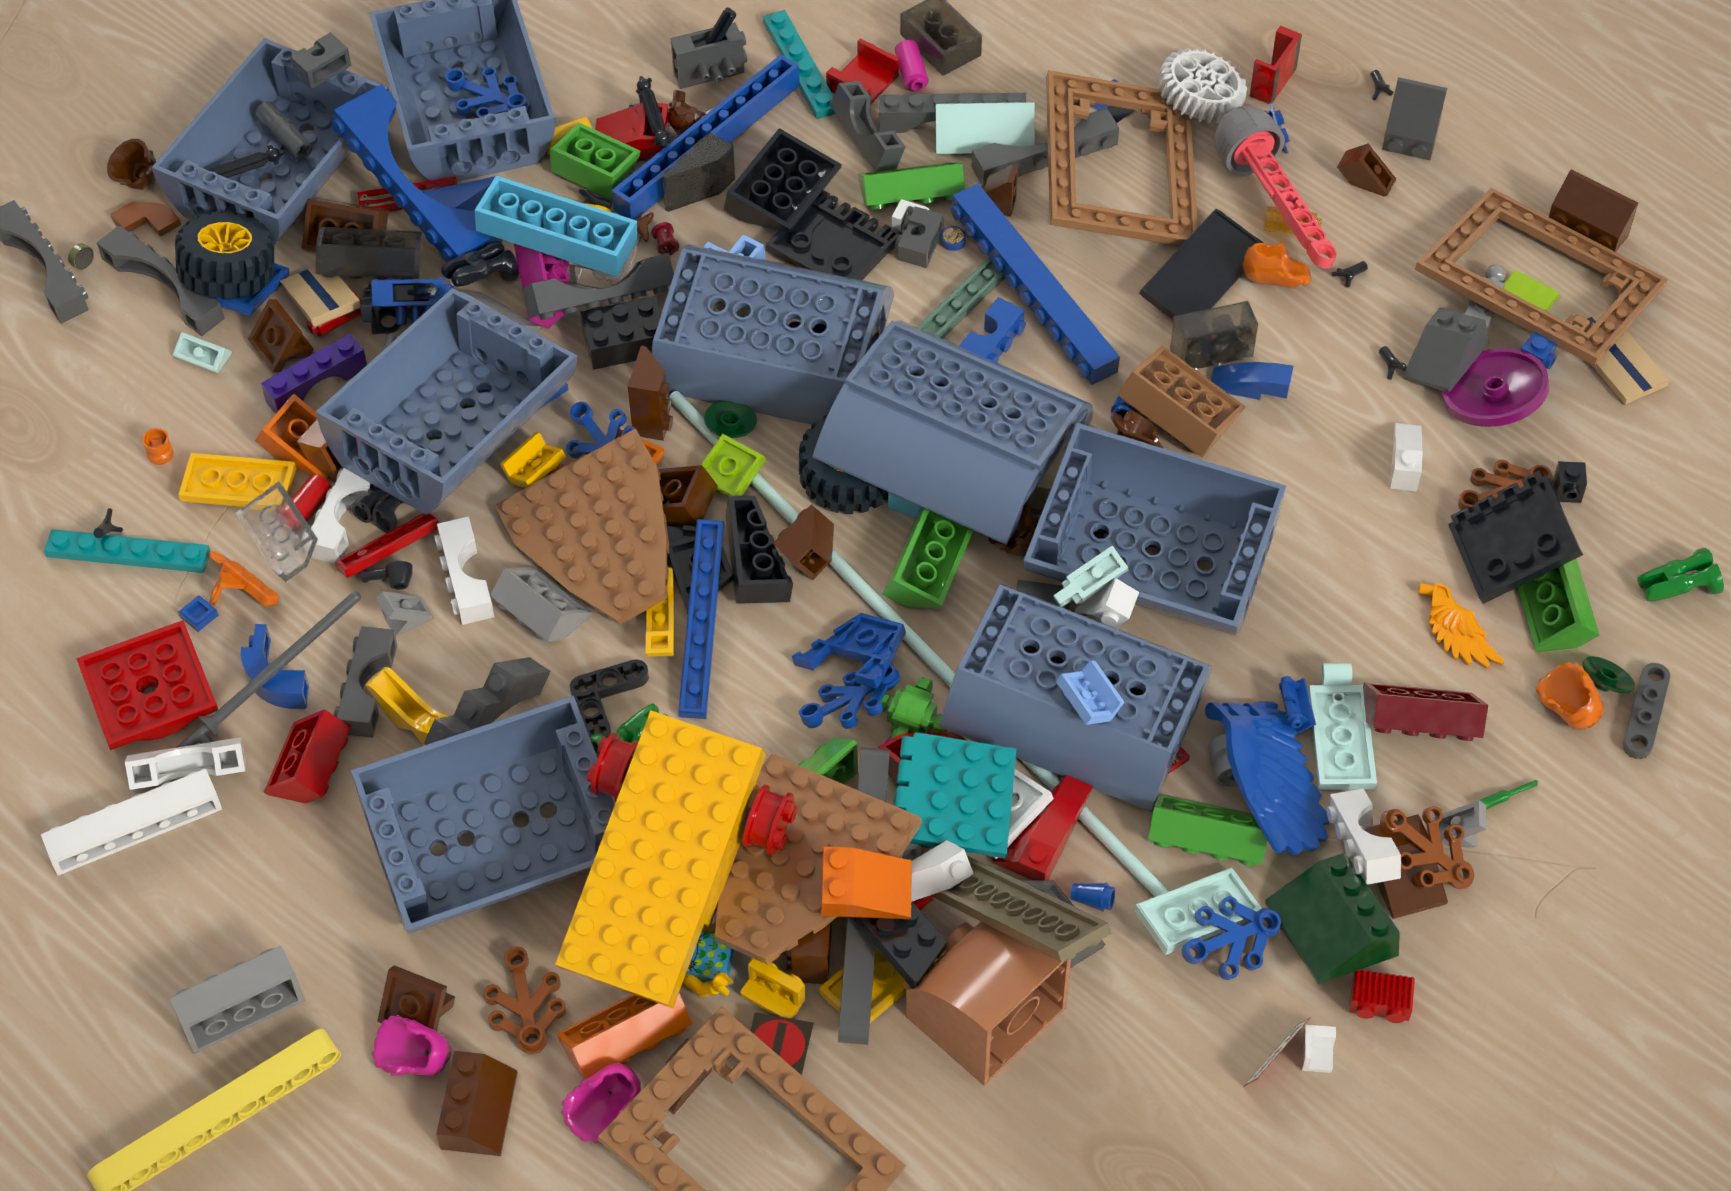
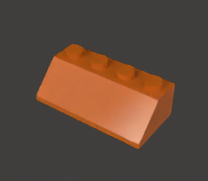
M633 994L556 1035L575 1069L586 1080L608 1064H625L638 1052L656 1048L659 1045V1041L667 1037L681 1035L685 1032L686 1027L692 1025V1021L680 994H678L674 1008Z

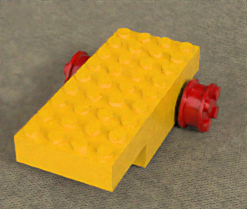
M650 710L639 741H635L632 744L620 740L619 734L616 733L610 734L608 738L602 737L597 749L599 756L596 764H592L589 769L587 781L591 782V793L597 796L601 793L613 796L616 803L555 965L574 974L674 1008L703 926L710 928L718 906V900L725 887L742 837L743 846L747 848L753 844L766 849L767 854L771 856L777 850L783 851L788 837L785 831L788 823L792 824L794 822L798 807L794 806V794L788 792L784 796L771 791L769 785L764 784L761 788L757 785L756 781L766 757L762 748Z

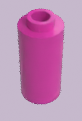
M914 40L899 42L895 47V54L899 58V67L905 87L910 91H920L927 86L929 79L918 44Z

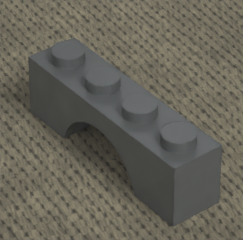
M860 81L839 83L830 105L876 172L897 169L905 150V145L894 130L879 132L876 129L870 112L871 97Z
M361 626L359 637L356 636L354 638L353 659L348 660L346 668L347 681L342 683L340 689L341 703L334 710V716L351 726L348 735L370 738L374 736L379 711L376 699L367 695L363 690L370 677L381 671L384 667L392 668L398 646L395 632L392 629Z

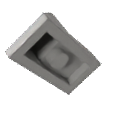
M381 591L376 598L382 608V613L385 615L384 618L387 624L394 630L396 636L433 618L422 597Z
M1477 800L1443 813V818L1439 822L1442 844L1449 846V841L1444 837L1445 828L1449 825L1459 824L1464 829V837L1460 841L1461 847H1476L1477 833L1486 830V805ZM1452 829V836L1456 838L1457 833Z

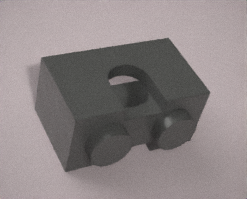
M331 32L316 40L314 46L308 50L303 48L290 56L294 74L310 89L315 88L352 66L348 48ZM325 65H328L327 68H325V69H323V70H318V69L324 67Z
M915 206L912 214L906 216L904 222V229L906 231L902 235H898L895 249L898 250V260L927 268L940 239L941 232L944 229V219L941 213Z

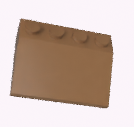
M1163 345L1132 371L1117 394L1127 405L1136 408L1145 415L1147 420L1159 425L1170 437L1178 439L1187 446L1189 451L1201 457L1215 445L1246 407Z

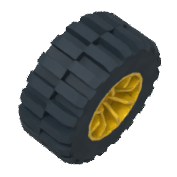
M226 211L225 213L211 212L210 215H199L196 219L192 218L183 225L176 235V273L180 281L189 290H195L198 295L203 297L207 295L211 299L225 298V300H232L235 297L239 299L246 298L248 294L254 295L260 289L266 287L274 275L273 235L263 223L259 224L257 219L253 217L248 218L245 214L239 213L237 215Z
M828 414L823 416L822 421L818 419L812 423L811 429L805 431L803 441L800 442L799 446L800 483L802 488L806 489L808 497L812 500L816 498V504L822 508L828 506L832 512L838 513L840 510L845 511V514H853V511H860V513L868 512L869 507L877 508L882 505L883 499L888 500V491L812 458Z

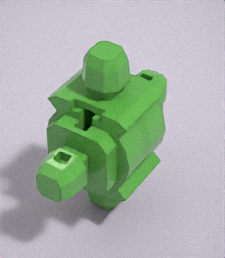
M922 677L918 680L915 687L907 684L905 691L898 689L894 698L891 697V694H884L881 700L882 711H888L887 721L892 723L891 732L893 734L891 739L903 733H928L930 728H933L935 732L947 733L948 730L940 727L942 714H936L937 704L932 702L934 694L931 693L933 688L932 680Z

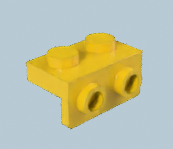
M534 432L506 457L500 465L510 484L526 488L555 470L559 463L566 458L563 449L547 445L541 434Z
M753 958L748 964L749 979L740 991L741 996L775 1016L793 1019L805 1002V984L796 975H787L780 971L774 963L771 962L767 965Z

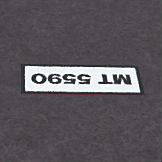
M1310 1018L1299 1023L1244 1086L1260 1077Z

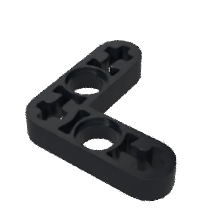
M638 659L630 660L579 675L571 681V696L574 695L589 737L595 734L594 725L597 724L601 734L606 738L609 737L611 727L601 699L644 686L649 679L648 666L645 662ZM637 670L640 676L635 677L632 672ZM621 674H624L626 681H622ZM607 677H614L617 680L612 686L602 684V681ZM593 682H597L598 689H595ZM584 686L587 691L582 693L579 687ZM588 707L598 709V713L594 716H586L583 714V711Z

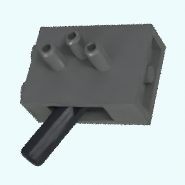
M727 7L723 10L713 28L670 38L673 73L680 89L711 81L720 83L723 78L745 73L744 63L747 62V55L743 46L746 45V38L744 32L739 31L736 22L732 23L736 17V12L731 8Z

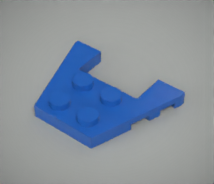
M860 613L834 629V635L826 640L818 639L811 644L812 649L802 654L799 651L794 654L792 660L795 666L812 671L831 653L865 662L855 674L858 684L877 689L906 634L904 624Z

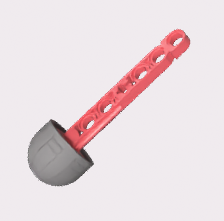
M1241 106L1226 113L1218 124L1214 142L1217 153L1227 169L1232 174L1238 176L1255 173L1302 247L1307 250L1306 253L1312 262L1318 267L1330 268L1337 256L1336 249L1330 240L1326 241V234L1276 160L1284 147L1285 137L1274 119L1263 110L1254 106ZM1297 219H1301V220L1305 221L1306 223L1300 222V221H1298ZM1319 253L1324 254V255L1328 256L1329 258H1325V257L1321 256Z

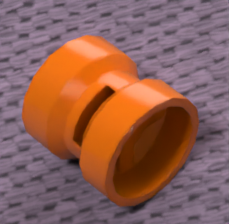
M161 428L148 430L142 438L148 460L155 465L166 464L172 459L174 454L168 433Z

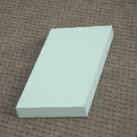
M1034 102L936 104V154L972 153L974 149L993 143L1008 146L1035 145Z
M1231 867L1138 903L1134 911L1160 949L1167 955L1182 949L1183 945L1193 938L1205 940L1225 932L1211 924L1202 926L1195 921V911L1202 906H1209L1215 913L1240 925L1249 921L1236 914L1230 916L1221 914L1218 905L1222 899L1228 896L1234 897L1238 903L1256 912L1262 908ZM1226 902V908L1232 910L1231 904ZM1202 911V918L1207 920V914Z

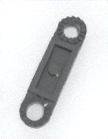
M1649 663L1643 668L1640 675L1623 742L1625 753L1629 754L1631 758L1635 757L1634 759L1646 758L1651 753L1670 680V672L1662 664ZM1653 672L1654 674L1657 673V675L1660 674L1662 680L1653 681L1648 675ZM1636 739L1639 741L1640 739V742L1643 741V744H1645V748L1638 749L1631 742Z

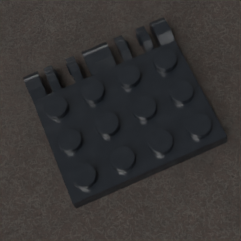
M823 190L791 232L779 230L766 243V251L795 267L863 280L892 249H895L896 239L899 234L902 235L903 233L896 229L891 230V227L887 224L880 228L876 234L873 233L878 227L879 220L874 217L870 219V215L856 207L851 208V205L846 202L840 205L836 211H833L838 203V198L834 195L830 196V193Z

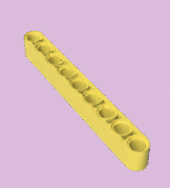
M324 1029L308 1034L95 1165L87 1174L89 1182L95 1191L133 1190L330 1068L340 1059L341 1052Z

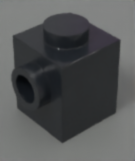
M1558 461L1553 477V488L1559 502L1581 503L1587 486L1585 462Z

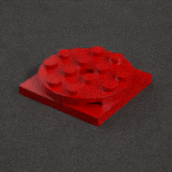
M184 620L76 658L110 751L135 741H152L170 736L182 730L192 720L200 718L199 716H206L218 711L216 701ZM148 687L156 688L152 693L143 694V691Z

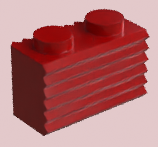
M1355 971L1351 984L1349 1012L1356 1013L1358 1017L1364 1019L1378 1016L1384 1017L1392 1023H1401L1404 1020L1409 1021L1413 1010L1415 978L1397 976L1395 974L1390 975L1389 973L1384 974L1383 972L1378 973L1377 971Z

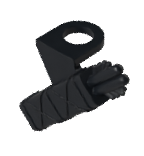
M369 283L368 288L363 290L361 300L362 321L371 322L372 334L396 332L401 325L395 323L392 327H385L381 324V320L385 316H393L396 319V311L392 309L375 310V307L372 306V286Z

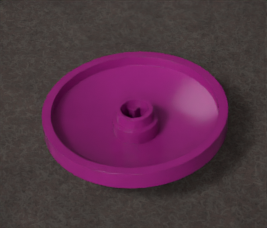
M1510 348L1484 350L1450 392L1442 391L1443 401L1449 413L1464 423L1481 427L1511 424L1531 415L1543 404L1549 392L1548 373L1544 364L1528 352Z

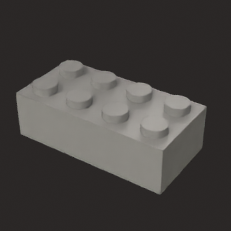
M281 946L267 949L259 956L247 962L237 963L232 969L220 975L210 976L203 983L192 988L183 989L175 996L169 998L194 1054L305 1001L296 974Z

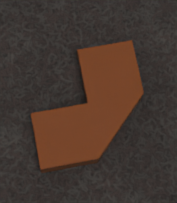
M131 202L111 213L112 220L128 232L147 222L159 236H162L181 225L179 217L167 204Z

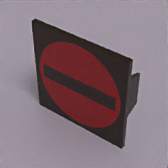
M755 1012L751 1032L802 1075L814 1023Z

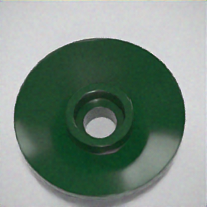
M721 401L711 405L706 410L704 422L706 427L718 436L724 434L730 438H740L750 434L755 429L757 417L754 411L747 405L731 401Z
M1595 656L1584 659L1582 663L1583 669L1594 681L1595 687L1604 692L1610 690L1627 694L1634 689L1635 683L1631 676L1615 663Z

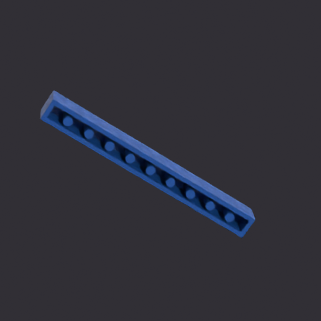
M780 54L667 145L666 148L662 149L612 190L614 211L624 217L639 218L800 86L799 65Z
M976 184L953 195L951 213L954 219L961 222L967 235L970 238L973 237L978 243L980 251L991 259L996 271L1002 272L1009 287L1016 290L1020 295L1022 303L1033 311L1038 323L1045 326L1054 342H1058L1067 359L1075 363L1080 375L1083 378L1086 377L1091 385H1094L1117 373L1120 356L982 187Z

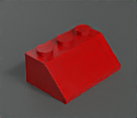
M325 709L293 722L264 793L269 796L305 804L321 799L328 791V781L331 774L338 767L339 762L337 759L341 750L344 749L348 742L347 735L351 726Z

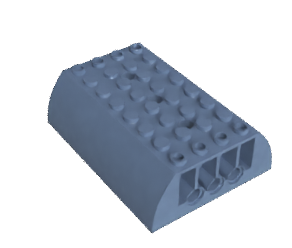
M1076 423L1024 558V569L1064 582L1067 579L1066 577L1113 546L1129 568L1127 572L1117 579L1139 592L1135 605L1238 636L1274 536L1286 485ZM1102 529L1108 533V536L1104 539H1098L1093 533L1096 530ZM1154 545L1160 549V552L1156 555H1150L1145 551V548ZM1206 561L1212 565V568L1208 571H1202L1197 567V564Z

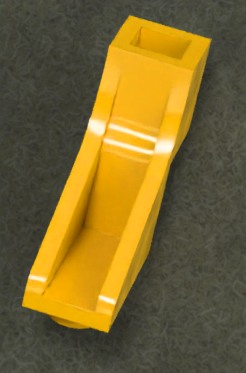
M384 667L365 684L395 727L412 730L423 746H425L424 742L434 719L449 716L434 710L426 704L389 667Z

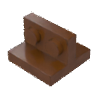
M268 299L248 340L272 372H281L289 356L308 357L312 354L314 348L303 336L302 331L277 299Z
M393 965L388 969L377 1022L382 1024V1021L388 1020L390 1016L398 1015L402 1018L415 1020L437 1031L440 1017L453 1007L455 996L446 993V985Z

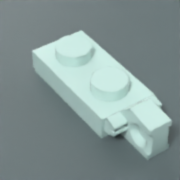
M1111 546L1068 575L1067 579L1062 582L1064 589L1056 593L1054 599L1060 607L1065 606L1072 600L1076 604L1081 601L1083 602L1114 579L1127 572L1129 568L1114 547Z

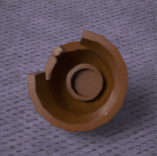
M674 90L672 102L669 103L668 113L669 124L677 135L684 133L712 110L709 109L704 113L695 107H691L685 103L686 93L680 90Z
M130 139L123 142L114 150L107 163L109 178L120 183V185L138 190H143L144 187L154 184L156 179L152 166L156 163L153 151L148 150L145 142L140 139Z
M1025 502L1018 529L1007 545L988 537V541L1000 547V550L1005 551L1007 554L1024 556L1028 551L1039 522L1038 517L1033 515L1030 506Z

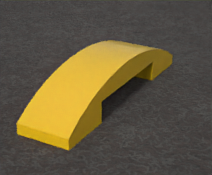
M669 568L666 580L668 599L646 610V657L674 656L673 568Z

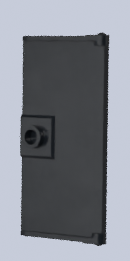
M1215 209L1140 290L1139 294L1179 324V326L1191 333L1243 275V260L1248 247L1255 243L1264 242L1256 238L1222 211Z

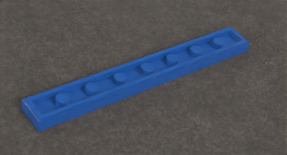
M697 519L678 717L707 719L724 521Z

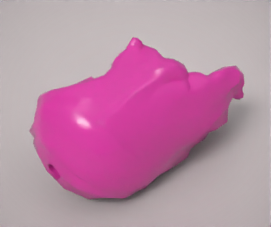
M392 1015L388 1020L382 1021L381 1026L378 1028L374 1041V1051L371 1055L375 1061L376 1068H382L385 1072L391 1073V1076L414 1074L429 1075L431 1077L437 1076L445 1069L450 1059L451 1046L442 1033H438L415 1020ZM427 1049L431 1051L429 1055L426 1054Z
M621 1063L608 1064L582 1081L562 1101L564 1108L561 1114L564 1116V1123L583 1142L591 1140L594 1143H598V1136L641 1092V1081L630 1067Z

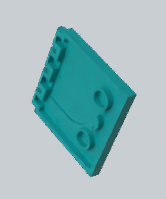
M917 732L914 733L913 737H902L900 758L906 760L899 761L897 784L902 786L896 787L894 806L920 816L922 820L921 826L910 843L936 847L948 840L963 848L967 853L1005 858L1008 847L1017 749Z

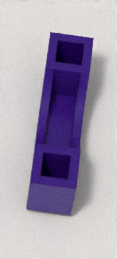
M351 334L344 336L262 382L261 386L266 403L276 414L293 394L303 401L308 391L323 379L341 377L348 381L367 366L364 349Z

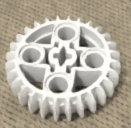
M1186 48L1184 51L1178 49L1176 53L1172 52L1164 61L1158 75V90L1162 92L1161 97L1167 99L1166 104L1174 105L1173 110H1180L1181 116L1187 114L1190 116V119L1194 117L1199 122L1203 119L1208 124L1212 120L1216 124L1219 123L1226 113L1241 107L1247 95L1246 80L1242 79V73L1237 72V66L1232 67L1231 61H1224L1223 56L1219 58L1214 55V52L1209 54L1206 52V49L1200 52L1197 48H1194L1193 51Z

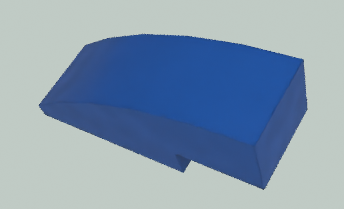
M1267 362L1226 364L1214 367L1211 381L1231 395L1260 400L1261 394L1287 399L1294 366Z

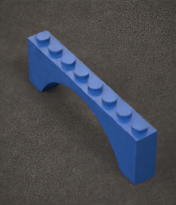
M382 84L334 109L331 125L335 133L342 136L347 142L349 149L359 156L364 167L376 176L380 186L385 190L387 189L393 196L397 206L404 209L409 215L411 222L421 229L427 241L438 249L446 263L470 251H478L487 243L493 241L502 243V239L476 231L475 211L461 210L440 203L421 192L406 178L392 155L388 139V125L394 116L397 101Z

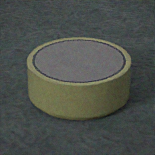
M84 243L76 244L69 252V264L78 270L86 269L93 261L94 251Z

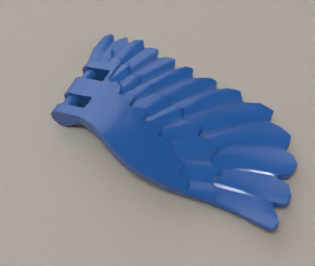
M1271 701L1245 703L1243 706L1240 703H1223L1222 705L1219 703H1208L1205 707V715L1208 719L1223 723L1226 733L1227 757L1236 784L1272 849L1279 854L1287 850L1292 855H1298L1303 849L1315 851L1321 842H1325L1328 839L1324 825L1329 824L1327 811L1319 804L1322 794L1311 783L1314 780V776L1303 765L1308 760L1305 755L1299 752L1303 746L1294 738L1298 733L1287 723L1288 717L1285 716L1286 712L1277 710L1278 704Z

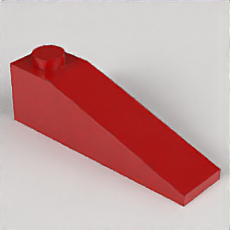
M1066 775L1050 791L1054 799L1007 847L1006 857L994 858L993 864L1033 881L1049 880L1092 792L1093 786Z

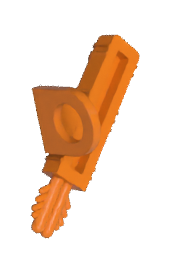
M217 551L209 553L211 559L222 565L221 572L211 593L210 605L215 606L223 587L244 589V591L266 607L277 605L280 598L278 593L246 570L244 566H241L236 561L227 560L226 557L224 558V555L219 554Z

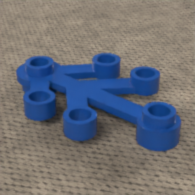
M486 67L482 71L483 80L488 84L489 89L466 80L465 74L461 69H451L445 74L447 86L451 90L460 91L464 89L479 95V97L471 99H459L456 102L457 113L460 115L469 114L471 108L492 103H499L501 105L490 108H478L476 111L477 118L484 117L482 116L484 114L508 112L513 108L525 106L527 111L530 108L529 100L524 94L518 92V82L514 75H507L502 80L504 89L509 92V96H506L500 92L497 82V71L494 67Z
M586 402L575 403L570 409V416L576 424L584 425L597 443H580L578 440H572L567 444L566 451L572 458H578L582 454H589L617 439L620 427L627 421L626 415L621 409H614L610 412V423L605 437L593 421V410ZM628 426L624 428L622 435L636 428ZM578 446L576 451H572L574 447Z
M890 665L877 689L865 685L860 686L861 684H858L855 678L857 672H849L843 677L845 686H833L831 684L822 686L818 691L822 702L830 703L822 707L818 703L804 705L799 710L802 723L808 728H816L822 724L824 716L848 704L845 711L840 714L839 720L843 728H852L858 723L856 716L858 709L866 695L871 692L873 694L870 699L865 701L864 707L868 715H878L883 710L881 700L887 690L894 688L900 681L899 671Z
M1228 896L1219 902L1218 908L1221 914L1225 916L1236 914L1251 923L1242 926L1215 913L1211 907L1202 906L1195 911V921L1202 926L1211 924L1226 933L1206 941L1193 938L1182 947L1184 960L1190 964H1197L1205 960L1209 952L1232 943L1226 962L1221 964L1218 970L1220 977L1224 980H1231L1239 974L1238 964L1246 939L1254 934L1256 936L1252 950L1243 957V965L1251 971L1261 967L1263 964L1262 955L1267 939L1276 935L1281 925V919L1274 910L1263 908L1256 912L1238 903L1234 897ZM1226 902L1231 904L1232 910L1226 908ZM1202 911L1207 914V920L1202 918ZM1262 919L1267 922L1268 928L1263 925ZM1189 948L1195 951V957L1190 954ZM1250 956L1255 958L1256 965L1250 962ZM1226 966L1231 968L1232 975L1226 972Z

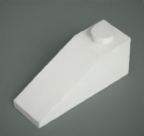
M1395 423L1390 489L1417 492L1422 473L1423 456L1422 428L1419 425Z
M1116 578L1078 606L1075 612L1117 628L1130 618L1139 592Z
M946 840L913 860L911 902L950 889L973 875L974 873L965 850Z

